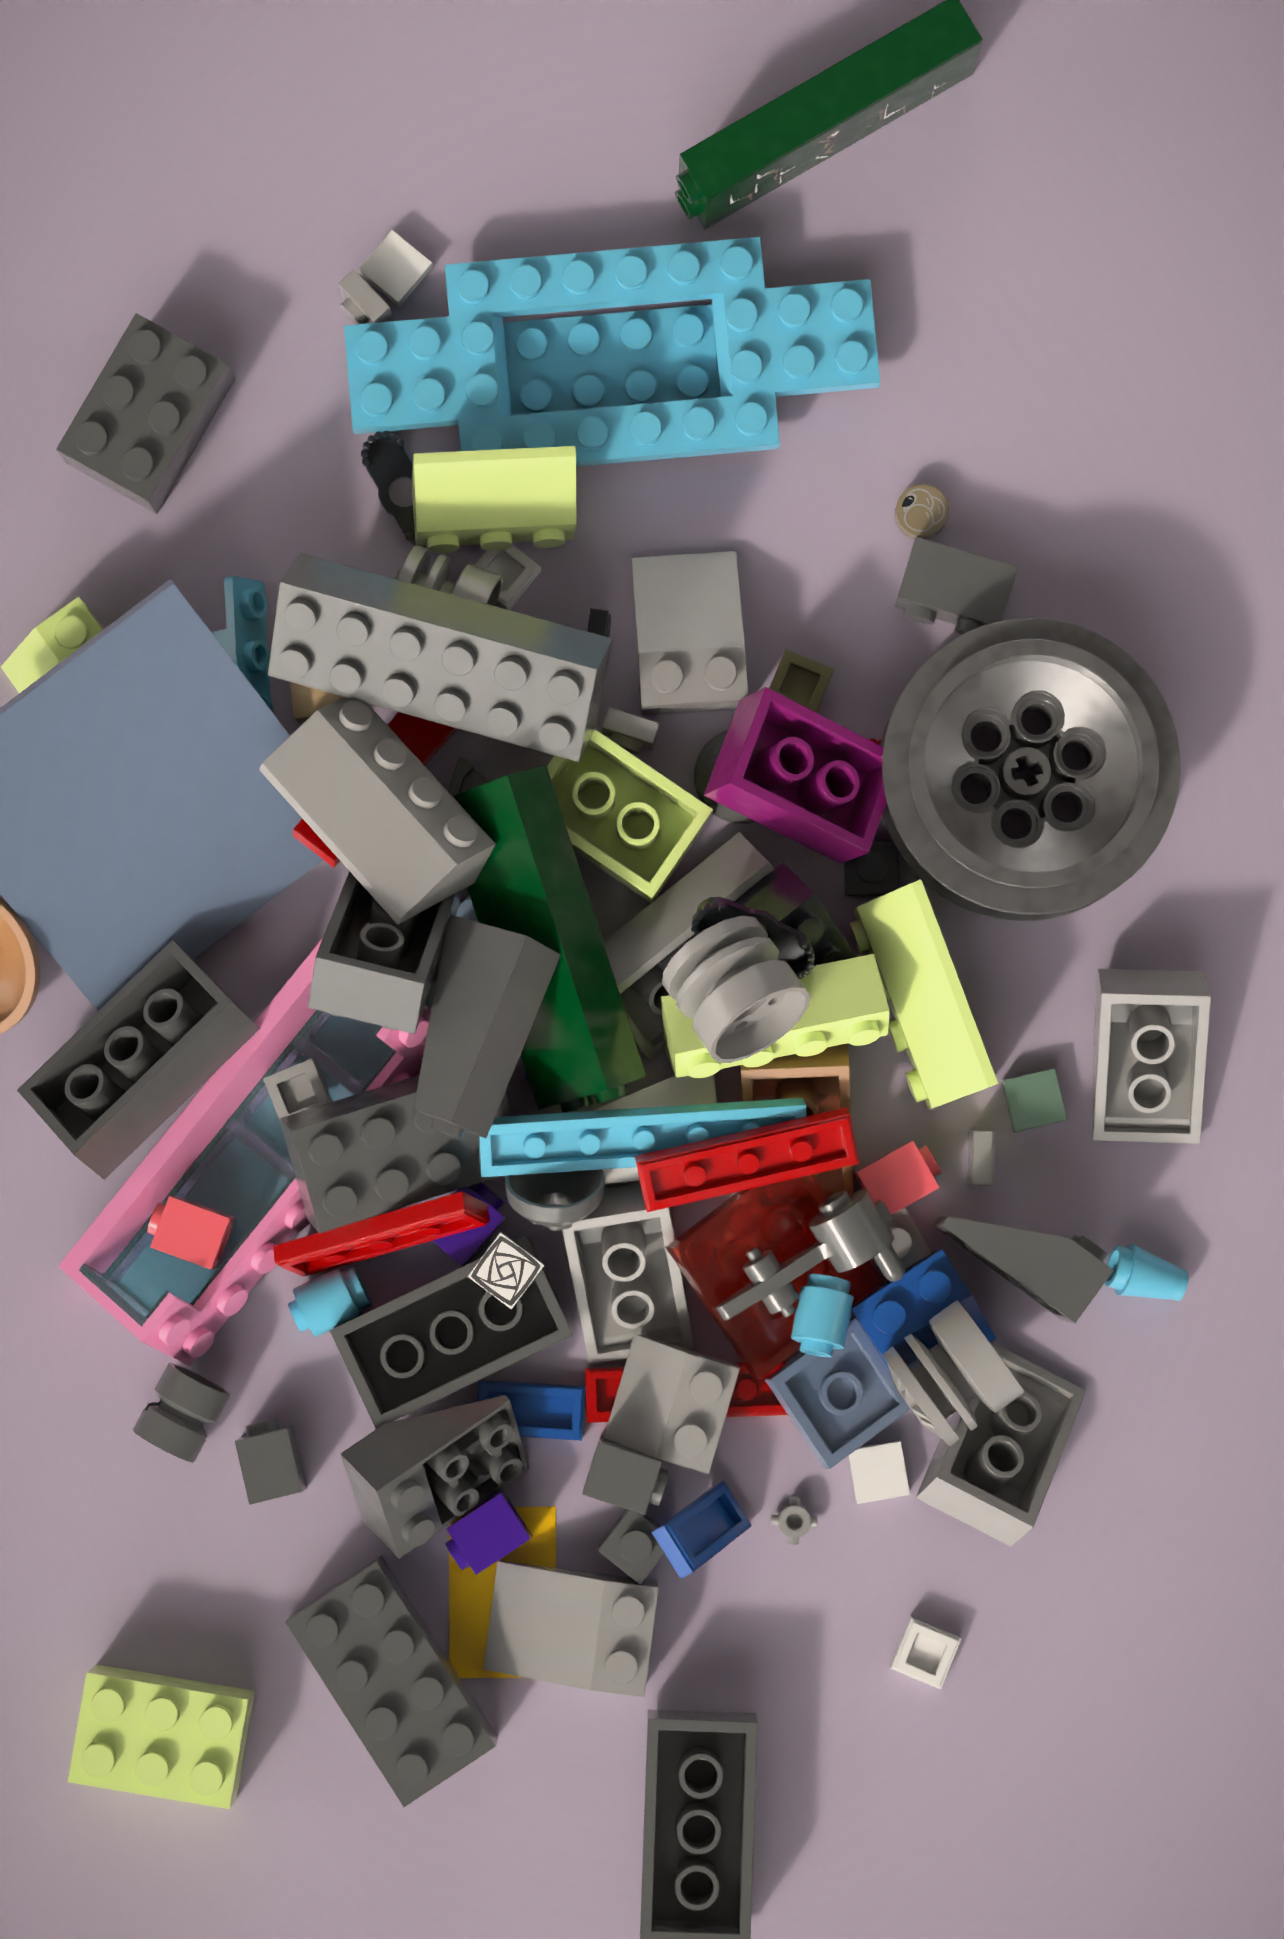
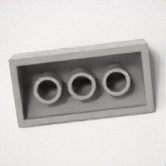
M343 697L318 709L261 764L259 769L397 925L474 884L495 846L492 839L370 705L365 702Z
M740 832L603 942L635 1043L649 1061L665 1050L661 997L667 996L669 993L662 985L663 971L658 964L694 935V932L691 931L692 917L703 900L710 897H723L735 902L774 870L771 863Z

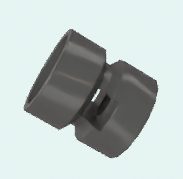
M170 1362L155 1387L160 1401L147 1404L137 1420L133 1431L142 1439L161 1450L193 1463L206 1442L207 1435L203 1428L204 1423L217 1421L230 1394L201 1375Z

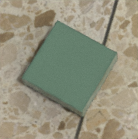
M1055 1068L1001 1081L1013 1133L1067 1120Z

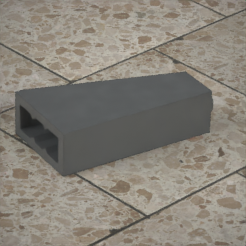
M450 916L445 931L414 1103V1110L434 1119L430 1127L431 1129L457 1140H462L464 1132L487 1138L561 956L560 954L528 936L457 916Z

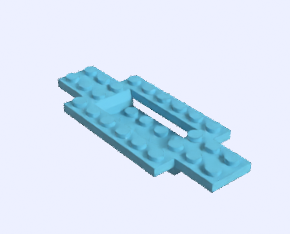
M760 237L446 264L445 275L449 316L344 326L352 429L354 434L459 425L461 451L575 446L576 467L779 449L780 440L776 397L879 388L880 386L871 280L765 288ZM712 299V304L503 323V317Z

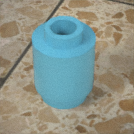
M354 1266L344 1271L337 1267L294 1288L293 1294L296 1300L288 1303L291 1315L300 1332L310 1329L314 1337H318L361 1316V1310L372 1305L367 1289Z
M808 1275L806 1286L800 1287L791 1339L801 1343V1352L820 1357H832L833 1349L845 1348L854 1299L849 1294L851 1285L849 1281L828 1275Z

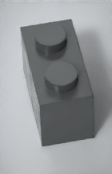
M916 537L910 551L894 607L904 609V617L915 622L933 625L935 619L955 624L954 631L963 635L981 626L1003 621L1018 566Z
M600 1435L582 1495L645 1515L649 1503L659 1506L668 1480V1470L660 1468L662 1460L605 1439L604 1436Z

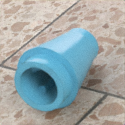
M1132 1243L1127 1247L1116 1245L1107 1260L1106 1265L1114 1271L1106 1280L1105 1285L1114 1288L1117 1295L1180 1301L1186 1292L1189 1280L1187 1270L1180 1269L1178 1266Z

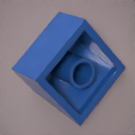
M935 1249L928 1256L906 1268L901 1280L896 1282L888 1280L852 1304V1315L857 1319L887 1366L888 1363L882 1354L891 1347L895 1348L907 1366L918 1359L904 1339L909 1334L918 1338L929 1350L936 1346L938 1342L930 1328L929 1320L956 1300L964 1307L990 1343L997 1339L973 1295L942 1249Z

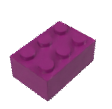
M764 687L739 700L704 796L842 864L869 853L887 803L882 777L884 747Z

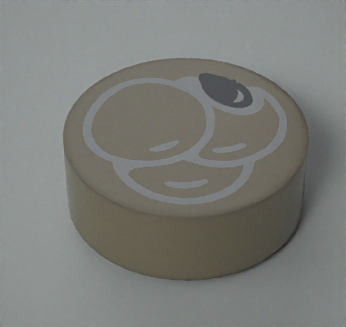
M918 484L906 489L899 497L895 508V520L899 529L913 539L916 537L929 539L936 536L943 529L949 514L948 502L943 493L937 488L926 484Z

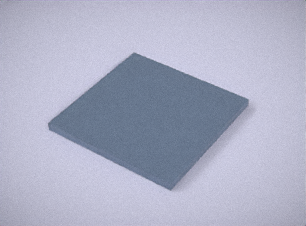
M171 579L0 708V895L97 1011L111 1000L172 940L192 959H195L323 861L322 858L293 837V828L300 822L302 817L259 770L261 764L290 737V734Z

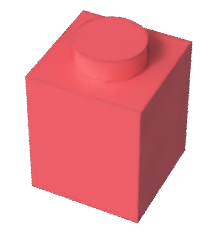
M914 1141L900 1146L854 1172L860 1186L868 1192L873 1202L883 1201L891 1215L940 1188L934 1178L941 1174L935 1158L926 1145L918 1149Z
M169 1196L166 1205L158 1202L152 1213L147 1233L154 1235L150 1248L210 1270L219 1267L237 1217L179 1196Z

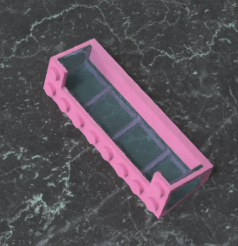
M322 939L254 1022L260 1029L207 1080L58 1265L60 1269L141 1342L188 1366H191L196 1358L201 1357L210 1349L214 1342L215 1334L230 1316L242 1309L248 1299V1293L263 1274L268 1273L277 1265L274 1261L273 1246L291 1241L297 1232L305 1229L310 1224L305 1213L282 1126L263 1078L311 1058H316L333 1101H337L420 1075L431 1010L427 1006L424 1007L415 1034L391 1030L380 1025L347 1017L334 1016L327 1012L308 1008L315 957ZM169 1196H179L237 1217L218 1268L210 1270L150 1248L154 1235L147 1233V1229L158 1202L166 1205Z

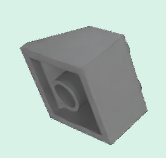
M634 1333L604 1438L653 1458L709 1474L740 1370L738 1364Z

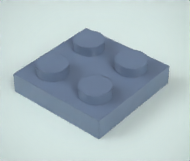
M850 1318L845 1348L833 1349L832 1357H820L801 1352L764 1379L825 1469L834 1467L911 1409L894 1386L890 1369L856 1318Z

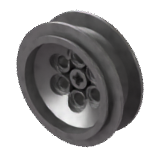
M1042 618L1003 620L966 632L935 652L907 683L889 717L880 745L884 747L882 777L887 801L882 815L890 837L901 857L911 870L941 897L968 911L994 919L1008 921L1053 919L1084 909L1107 896L1130 879L1156 850L1167 831L1179 793L1181 757L1178 736L1173 718L1156 684L1129 654L1113 642L1083 627L1057 620ZM1035 710L1044 715L1048 723L1046 733L1042 735L1028 733L1021 724L1022 713ZM978 727L991 729L998 740L997 748L990 752L979 751L971 742V731ZM1075 745L1083 749L1088 760L1086 768L1075 771L1065 766L1061 756L1063 747ZM1022 762L1025 770L1034 768L1036 775L1030 781L1031 786L1027 787L1023 779H1013L1012 774L1019 767L1017 763ZM974 778L984 783L988 794L986 801L981 804L967 802L960 792L961 782ZM1060 796L1071 799L1078 811L1075 821L1065 823L1057 820L1052 814V800ZM1008 813L1020 815L1027 824L1026 836L1022 839L1007 837L1001 829V818L1003 815Z

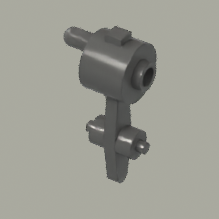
M846 1190L840 1191L824 1200L818 1206L820 1213L809 1222L808 1226L817 1239L811 1246L781 1264L772 1250H766L761 1253L757 1246L748 1250L746 1255L749 1261L742 1268L751 1282L716 1306L724 1321L728 1320L760 1300L764 1302L770 1314L781 1311L784 1317L792 1315L796 1311L793 1303L798 1300L799 1295L791 1281L826 1258L829 1259L837 1273L851 1270L874 1258L886 1279L892 1282L901 1280L905 1274V1268L891 1245L894 1235L886 1223L893 1220V1217L884 1202L881 1200L873 1202L866 1190L857 1191L848 1195Z

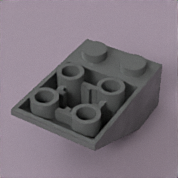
M506 1395L385 1423L340 1453L363 1522L399 1559L415 1547L425 1544L438 1531L460 1516L468 1514L481 1501L503 1486L511 1484L520 1474L529 1469L512 1405Z

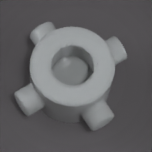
M790 1497V1504L783 1507L779 1515H771V1525L779 1526L780 1530L788 1536V1544L791 1545L799 1544V1537L805 1535L810 1527H817L818 1525L817 1516L809 1515L807 1510L800 1505L801 1498Z

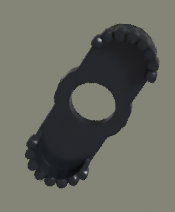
M378 431L374 436L370 435L367 441L363 443V450L361 451L362 464L378 489V498L381 506L388 514L394 517L405 539L415 546L413 505L400 507L394 504L389 496V487L396 479L408 478L412 480L413 464L404 451V440L402 438L398 439L395 433L390 435L389 431H384L383 433Z
M710 897L698 905L696 913L692 917L691 931L694 932V937L705 929L726 919L738 916L755 917L760 924L769 930V938L779 950L778 960L786 961L799 979H802L804 974L809 975L810 969L814 968L815 953L809 937L801 931L779 922L769 912L760 909H749L723 897Z

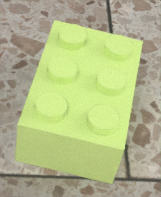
M594 730L579 762L554 755L547 766L573 850L650 903L656 899L712 817V808L597 730Z
M96 1664L86 1672L67 1782L230 1809L238 1796L255 1691Z

